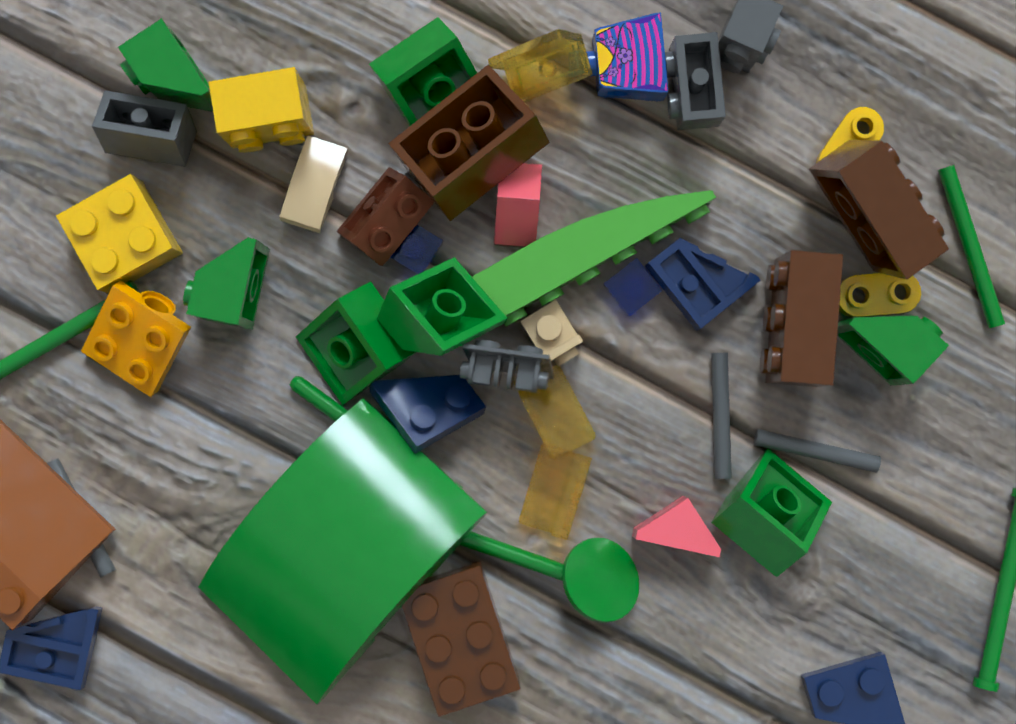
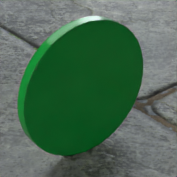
M590 538L575 545L566 556L562 570L563 587L571 605L582 616L595 622L608 623L624 617L631 611L639 594V576L632 558L624 548L609 539Z

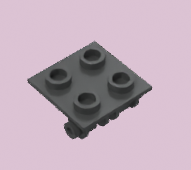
M476 340L474 345H462L468 362L462 361L460 378L468 379V384L490 386L492 372L495 371L493 385L499 388L502 372L508 373L507 389H512L514 377L517 374L516 390L538 393V389L547 390L548 379H554L550 355L543 354V350L538 347L521 345L518 346L517 351L501 349L499 343L489 340Z

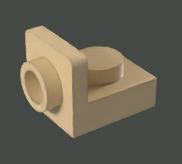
M557 300L520 321L534 346L542 349L543 354L550 355L551 361L554 360L558 367L579 354L576 346L581 344L583 340L579 334L577 335Z

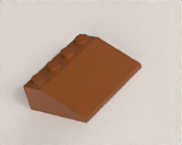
M0 419V619L10 629L14 630L31 621L116 529Z

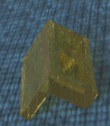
M561 29L549 32L488 59L491 68L506 72L509 87L523 102L593 75L582 34Z
M557 365L552 367L554 379H548L547 390L538 389V393L516 390L552 461L596 438V434L563 370Z
M542 444L520 513L519 522L523 525L549 532L551 536L568 540L592 458L552 445Z

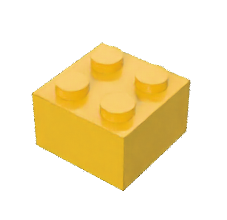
M295 67L208 81L217 134L233 149L238 148V151L241 153L255 152L264 148L263 143L279 141L280 145L283 146L296 145L305 141L304 136L314 135L307 88Z
M132 174L123 177L56 215L96 289L108 294L112 286L117 282L122 281L126 283L129 280L134 282L183 254L144 182Z

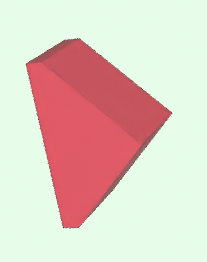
M524 163L498 183L494 245L525 247L536 241L542 165Z
M685 496L675 500L633 528L632 536L636 540L720 557V546L689 498Z

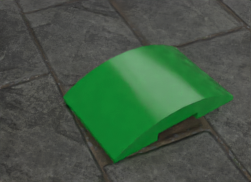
M362 398L318 437L264 494L220 550L198 588L311 700L319 704L375 641L374 637L427 577L432 576L488 512L422 451L415 454L396 427L366 399Z

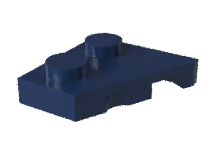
M682 238L676 240L645 265L646 269L696 331L703 328L761 281L757 275L751 272L746 274L726 264L727 260L714 254L703 253L698 246Z
M460 375L378 380L370 385L369 392L415 454L482 416L486 409V405L466 379L460 378Z
M96 606L22 625L14 630H7L0 657V673L82 690L86 685L103 608Z
M882 652L801 674L812 715L816 719L842 724H905L887 659Z

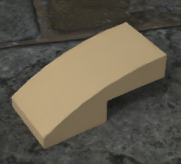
M307 136L287 190L280 214V221L320 233L333 201L334 188L347 158L346 147Z

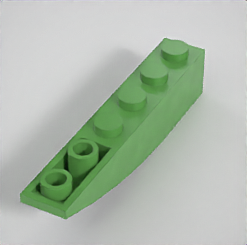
M712 190L665 196L625 205L582 219L541 237L477 273L472 278L505 314L507 320L504 325L508 327L526 317L528 314L524 308L538 300L543 307L564 295L561 287L574 280L580 286L600 275L601 273L598 269L600 265L611 259L615 265H618L637 254L634 246L649 239L653 245L674 233L671 225L685 218L687 223L691 224L710 212L707 205L716 196Z

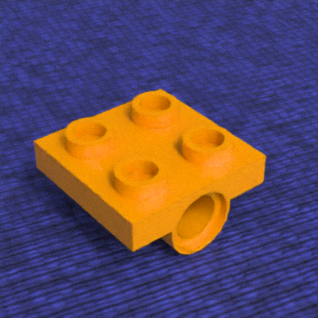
M119 281L112 286L81 352L149 397H152L159 391L191 326L174 316L176 306L165 295L155 291L139 293L124 282Z

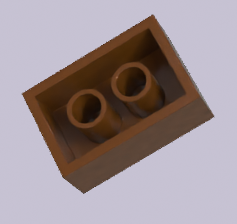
M488 64L388 144L406 170L447 219L452 221L550 142L537 116Z
M848 140L809 168V171L872 270L907 280L949 250L942 238L945 235L944 229L934 216L927 214L920 203L923 197L919 188L913 181L904 177L897 166L900 164L899 156L888 143H883L882 140Z
M790 250L776 258L774 265L768 266L766 288L767 290H772L771 307L766 306L764 311L763 331L769 332L768 349L763 348L760 356V373L766 374L765 383L807 387L833 386L843 254Z
M481 561L425 579L402 605L438 717L521 690L520 679Z

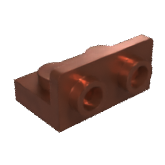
M388 167L336 232L364 252L378 265L383 266L434 202L408 177Z

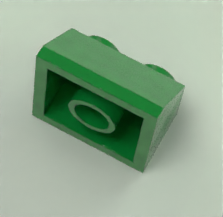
M439 17L369 63L384 90L409 126L477 74L458 37Z
M162 18L118 46L126 59L120 63V66L135 86L138 85L145 95L151 92L159 100L187 104L190 108L213 112L208 81L181 40Z
M246 238L195 271L194 281L189 280L184 290L183 305L188 306L186 314L207 321L253 330L270 249L257 239Z
M454 257L391 286L377 320L403 350L442 356L501 326L506 322L507 317Z
M371 281L336 299L296 336V339L342 405L368 389L371 383L381 380L416 353L403 350L377 320L384 299Z
M918 316L855 317L838 322L837 336L890 386L914 384L949 347L941 338L943 335L942 330L927 317H922L921 319Z
M767 449L725 498L711 523L775 577H778L808 552L832 501L770 449Z

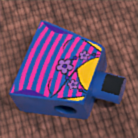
M661 12L597 28L594 30L592 37L593 51L570 53L571 77L595 76L597 95L600 97L664 101L669 92Z

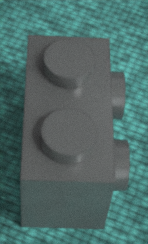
M772 0L736 1L718 39L722 68L733 73H741V70L749 73L756 62L764 63L767 55L771 54L781 33V30L775 28V24L783 9V5Z
M718 32L675 36L670 45L669 52H665L667 78L672 77L673 93L667 96L669 119H676L677 131L719 127L725 119L726 113Z
M104 91L92 124V128L105 153L186 167L197 133L187 104L111 91Z

